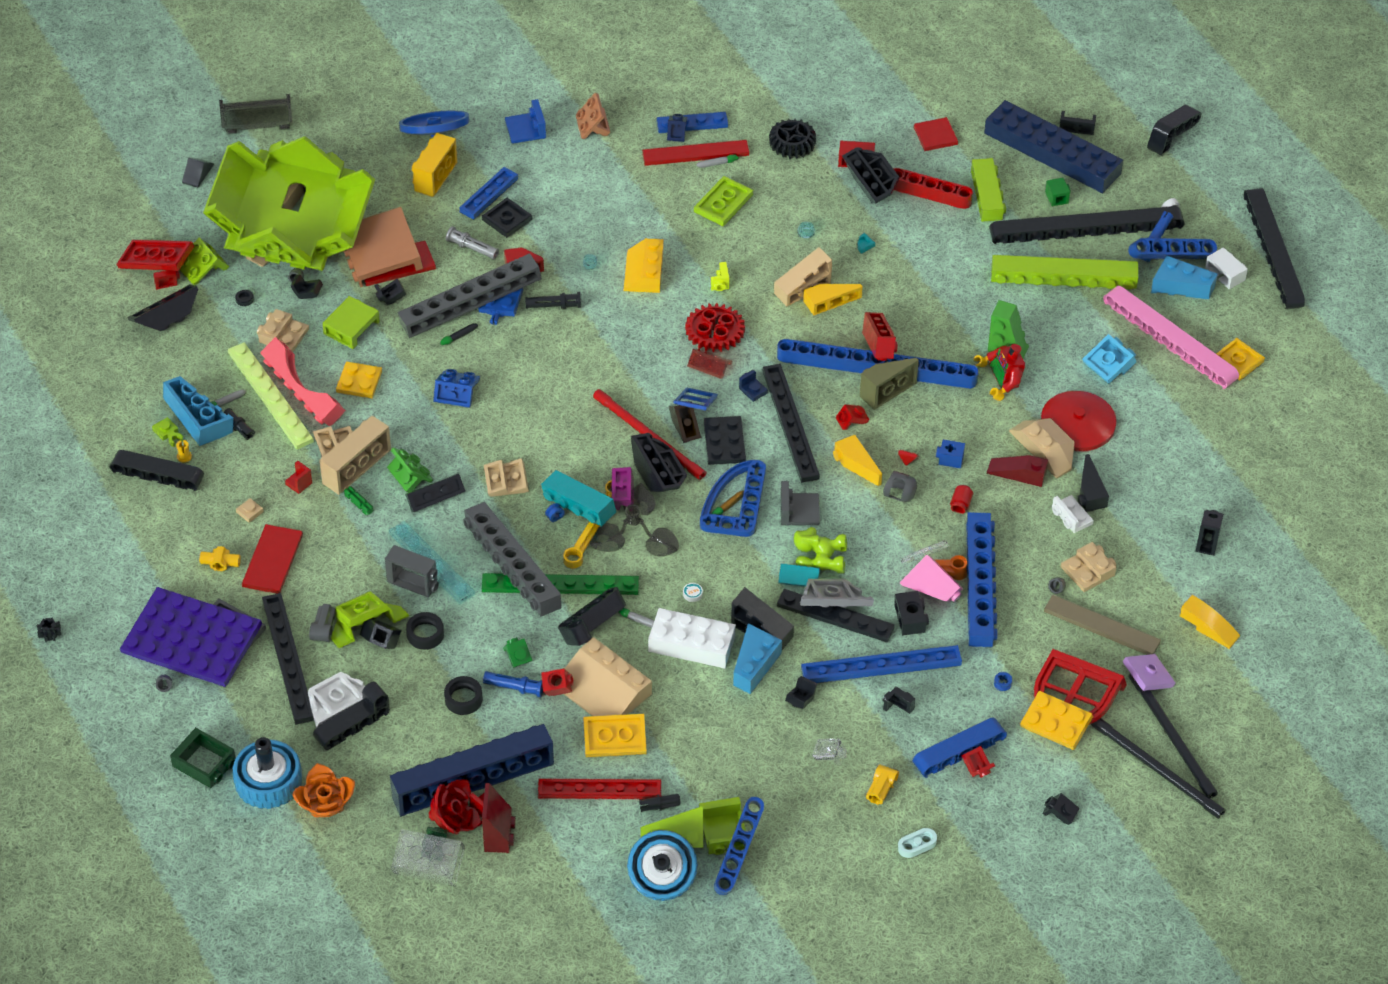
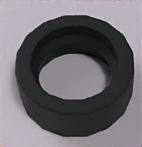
M430 612L415 614L406 624L407 639L417 649L429 650L437 647L444 638V625L441 618ZM422 624H430L436 627L437 632L429 637H419L414 634V629Z
M459 676L451 679L444 689L445 705L451 712L458 715H468L477 711L483 701L481 685L477 680L468 676ZM464 688L475 692V697L468 702L455 701L451 696L454 691Z

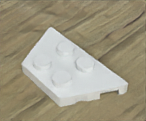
M339 672L309 688L308 696L315 726L318 727L363 700L362 690L365 687L363 681Z

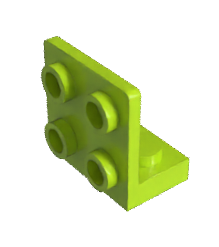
M199 237L193 243L194 248L180 270L193 285H196L213 267L225 271L229 268V265L209 243Z

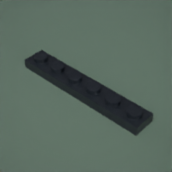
M783 589L777 602V607L884 642H888L894 630L895 624L840 606H801L800 602L803 594Z

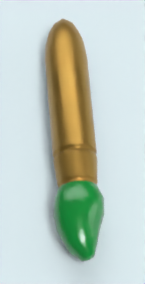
M744 491L737 492L720 507L715 508L712 514L722 515L723 512L743 498Z

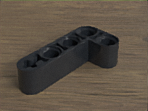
M1185 104L1161 118L1152 129L1147 148L1163 157L1162 154L1169 151L1172 140L1195 126L1199 122L1202 113Z
M618 587L606 590L558 625V629L567 645L580 646L592 639L591 631L626 606V602Z
M370 682L363 688V700L319 725L314 730V738L325 750H330L345 741L346 737L353 736L363 730L362 728L366 725L370 726L380 720L381 716L388 715L390 711L389 697L376 682Z

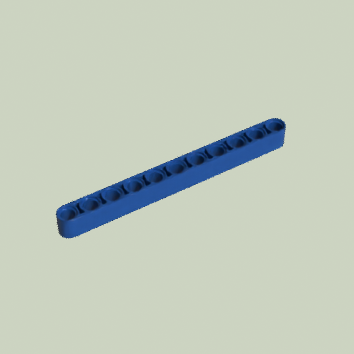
M782 339L777 344V358L784 363L862 373L865 369L875 364L917 358L919 360L917 381L974 388L978 381V368L970 364L894 354L893 359L881 361L875 358L870 350L791 339Z

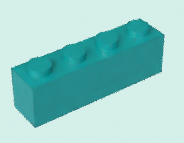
M557 470L541 484L543 496L548 501L558 503L562 508H566L577 516H582L589 522L596 523L601 527L616 513L612 498Z

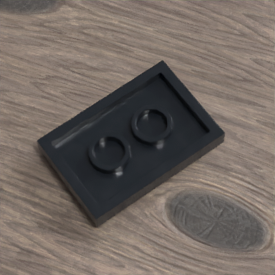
M741 416L704 418L708 465L733 464L746 461Z

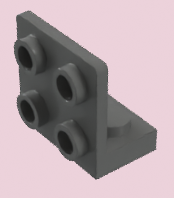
M781 481V525H819V494L793 493V489H789V481Z

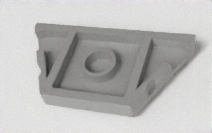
M808 579L800 605L822 607L873 606L874 599L871 596H862V590L853 586L846 579Z

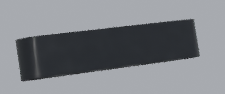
M118 450L110 464V470L113 473L119 472L122 473L121 475L130 477L137 476L140 477L139 479L154 480L164 485L171 484L181 489H193L194 492L198 489L204 477V472L196 466L127 450Z

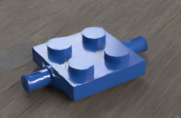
M523 288L479 307V312L492 315L490 323L497 325L499 317H515Z

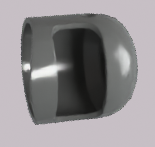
M893 471L885 484L883 494L889 498L909 502L915 496L917 481L910 475ZM891 488L903 489L901 499L890 495Z

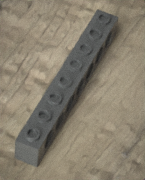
M529 253L397 312L400 323L408 337L412 338L541 280L540 269Z
M483 502L465 509L463 523L466 529H470L475 540H479L484 551L488 552L493 562L501 567L502 573L510 578L512 585L518 588L523 599H527L532 610H536L540 617L561 609V593L490 507Z

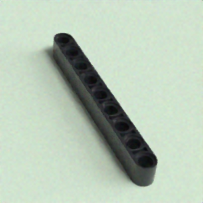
M1264 189L1244 190V200L1247 201L1248 212L1251 213V220L1257 228V236L1261 239L1260 244L1263 251L1266 252L1265 257L1267 263L1271 266L1270 271L1276 279L1275 284L1281 292L1280 297L1282 303H1285V309L1304 307L1305 298Z

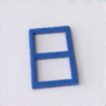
M686 387L673 403L707 410L718 394ZM689 392V393L699 394V395H703V396H708V397H710V398H709V399H706V398L696 397V396H692V395H687L686 393ZM683 398V399H688V400L703 402V403H705V404H704V405H700V404L690 403V402H686V401H681V399Z

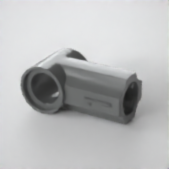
M323 604L318 607L315 622H312L310 626V640L330 642L329 636L332 635V624L335 617V608L330 604Z

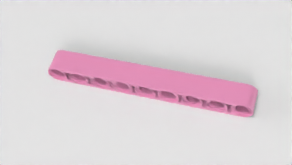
M1116 286L1104 295L1103 300L1106 305L1109 304L1114 311L1124 315L1132 324L1138 325L1139 329L1146 334L1152 335V338L1160 344L1166 345L1167 349L1174 354L1177 353L1181 356L1182 360L1188 364L1191 363L1195 366L1196 370L1209 376L1208 378L1214 383L1223 386V389L1239 378V373L1234 366L1123 287Z

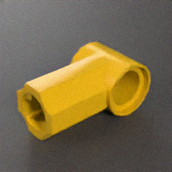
M879 764L874 774L873 783L866 794V799L877 805L883 804L890 788L894 787V781L898 780L899 771Z

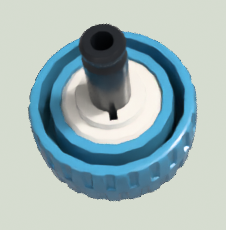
M266 737L258 738L254 743L246 746L234 761L233 780L236 792H238L239 797L245 803H249L253 807L271 809L285 805L293 799L294 790L302 785V768L297 753L283 742L269 740Z
M668 830L649 832L633 845L629 853L627 862L628 875L633 886L647 898L658 901L672 900L684 894L694 882L697 873V857L691 844L681 835Z

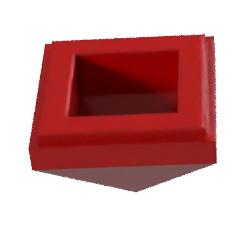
M904 450L898 451L900 458L906 466L919 458V454Z

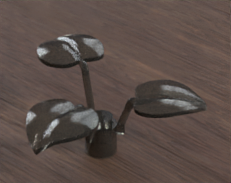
M642 483L634 488V504L627 507L623 505L626 519L623 520L622 529L619 531L618 526L615 524H604L597 529L589 542L594 549L599 551H617L625 544V538L622 534L625 532L627 524L632 526L641 524L648 537H650L646 541V549L650 554L667 556L677 552L679 549L678 540L670 530L657 528L652 535L646 527L641 515L650 514L654 510L656 503L653 495Z

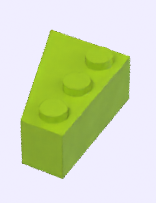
M703 806L640 827L641 837L649 832L668 830L684 837L693 848H703Z

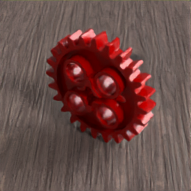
M708 303V307L701 305V310L695 308V313L690 312V317H687V322L685 323V330L688 340H692V345L698 344V349L705 347L706 352L709 348L712 349L713 353L716 349L722 352L723 348L729 350L730 345L736 347V343H740L741 338H744L745 321L742 320V315H738V310L732 311L731 306L725 308V304L719 307L718 303L715 306Z

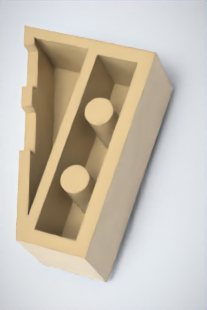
M818 247L774 282V294L786 306H789L803 299L805 289L818 284H831L832 259Z

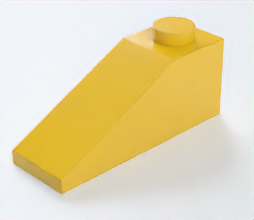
M818 284L804 290L803 302L814 316L862 298L863 286L861 284Z
M856 435L835 442L833 456L836 461H840L843 467L877 486L882 484V472Z

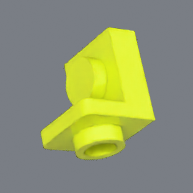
M720 262L719 270H716V276L711 277V291L729 289V274L726 262Z

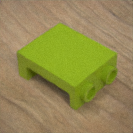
M348 296L322 323L323 333L354 349L358 345L357 338L373 322L376 324L380 322L379 311L374 307L364 304L359 299Z
M739 797L699 803V807L703 806V834L708 854L722 855L727 852L741 816V801ZM742 823L741 827L744 831H746L744 823ZM734 843L735 849L739 851L744 849L743 843Z

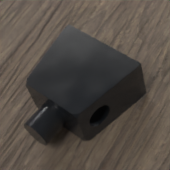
M1204 510L1195 552L1215 556L1224 514L1219 513L1217 510ZM1207 533L1212 534L1211 541L1205 539Z

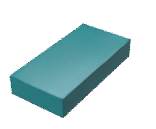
M781 563L778 583L806 587L808 579H819L820 568Z

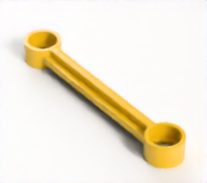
M610 480L605 485V494L612 498V492L609 491L612 488V480ZM589 522L574 547L564 551L563 560L566 567L575 569L582 565L583 553L600 527L599 525ZM570 555H576L579 557V559L576 561H570L567 559V557Z

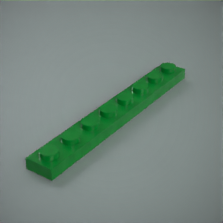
M503 573L482 574V592L520 593L518 588L512 585L507 575ZM545 574L561 594H602L612 587H618L621 595H639V576Z

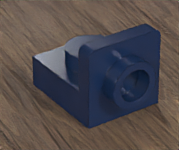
M673 114V116L669 117L667 141H685L687 117H683L682 114Z
M755 370L744 373L739 378V389L753 402L768 393V389L756 379Z

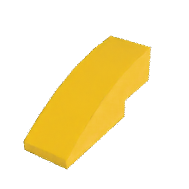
M1191 595L1182 606L1180 617L1196 625L1197 631L1230 649L1240 637V634L1224 617L1196 596Z

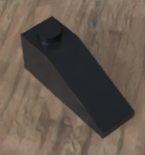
M1086 454L1078 503L1084 507L1086 512L1107 508L1109 495L1090 455Z

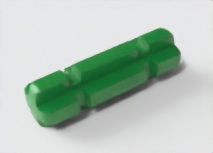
M352 486L344 490V495L348 499L351 498L350 501L360 510L362 509L365 515H369L374 511L373 506L361 494L356 492Z

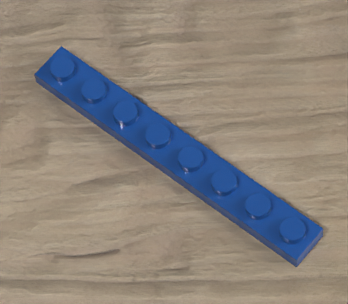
M955 645L801 664L803 677L813 682L821 683L961 666L962 659L959 647Z

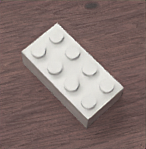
M659 608L648 638V652L726 668L735 640L736 624Z

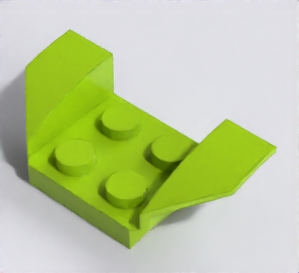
M369 591L335 607L337 621L331 640L338 648H341L355 641L351 627L362 625L364 621L379 617L382 613H385L393 623L409 617V614L401 606L384 603Z

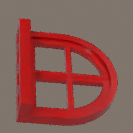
M1052 649L1035 681L1034 697H1036L1039 691L1045 693V688H1049L1067 695L1064 702L1072 704L1073 700L1077 699L1095 706L1094 709L1089 711L1093 715L1089 723L1090 725L1106 714L1119 690L1124 691L1127 684L1125 677L1121 674ZM1056 665L1078 674L1070 691L1047 683ZM1085 678L1108 686L1100 702L1077 694Z

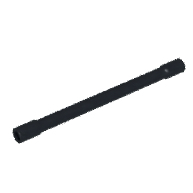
M1130 673L1129 679L1159 721L1196 778L1205 796L1208 798L1217 796L1218 792L1214 785L1206 777L1150 690L1143 691Z
M1102 718L1091 724L1092 727L1104 736L1112 739L1203 806L1205 810L1217 819L1225 813V808L1202 794L1116 731Z

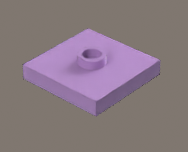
M1156 654L1125 657L1123 660L1124 665L1143 691L1171 688L1176 683Z

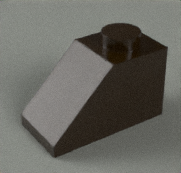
M677 404L669 405L672 422L683 443L701 438L694 408Z

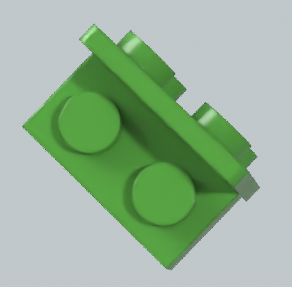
M394 447L391 449L395 458L387 468L406 492H412L422 480L430 483L433 481L429 475L430 471L421 465V460L414 453L408 454L404 449L399 450Z

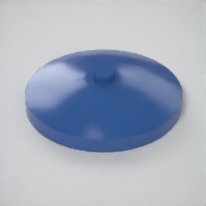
M435 111L404 118L399 121V128L404 133L431 135V137H434L436 133L442 134L463 127L470 122L469 114L464 111Z

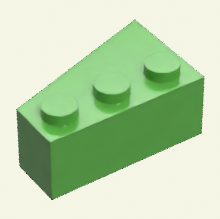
M998 300L991 315L988 352L1004 345L1018 344L1022 348L1020 354L1024 359L1029 344L1026 343L1024 338L1025 331H1022L1021 328L1022 322L1017 305Z

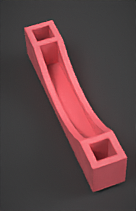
M275 337L260 352L265 358L263 360L264 363L270 368L273 367L275 369L273 371L274 374L280 379L283 378L285 380L284 385L291 391H295L294 396L299 401L306 403L304 407L310 413L314 412L316 414L314 418L321 425L324 423L328 426L333 425L346 411L329 394L309 391L303 386L296 372L295 354L284 342Z

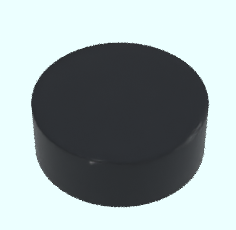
M240 290L236 293L235 300L240 306H249L253 303L254 296L249 290Z

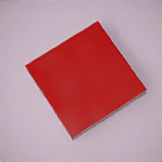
M947 117L914 124L913 128L924 151L958 145V139Z

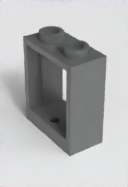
M393 545L385 557L387 582L429 598L431 593H435L439 586L436 560ZM403 568H406V569H408V570H411V571H414V572H416V573L422 574V575H424V577L421 576V575L415 574V573H413V572L407 571V570H405V569H403Z

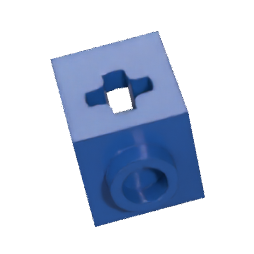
M943 439L941 447L938 446L936 458H939L938 465L961 468L965 443Z

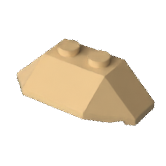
M1051 418L1025 420L1009 430L1033 456L1048 459L1047 469L1056 478L1072 470L1074 441Z

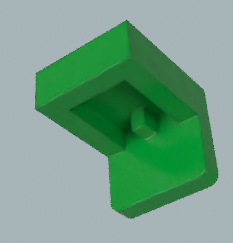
M518 637L506 641L507 645L503 649L507 651L513 668L533 661L525 639L518 640Z

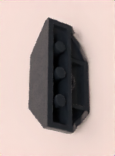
M856 147L842 155L855 181L871 203L876 204L893 193L900 178L882 153Z
M189 284L127 318L129 321L164 331L170 327V324L183 321L185 316L191 313L198 287Z
M650 433L632 435L631 444L634 465L650 492L679 489L687 478V473L672 448L653 438Z

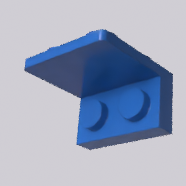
M538 99L531 100L529 113L505 117L511 143L546 138V123Z
M454 369L444 370L435 380L433 402L470 408L473 387L479 382L480 376H476L473 372L458 373Z

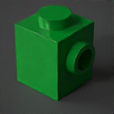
M1064 178L1046 180L1045 193L1051 206L1069 204L1071 190Z

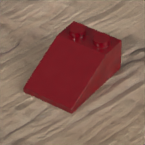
M485 783L482 812L484 852L509 853L510 846H514V833H511V829L516 827V816H512L511 806L492 785Z

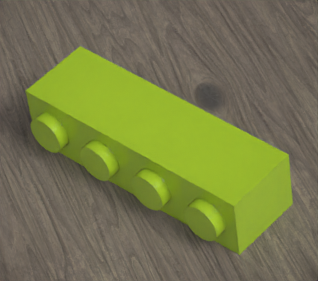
M993 158L972 159L971 175L981 222L1003 220V214H1006V204L1002 203L1003 191L999 189L1001 188L1000 178H997V165H994Z

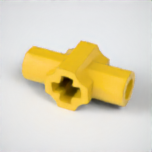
M222 546L213 549V552L201 551L199 558L200 564L210 565V568L215 571L227 570L228 566L239 567L241 561L240 554H230V550Z

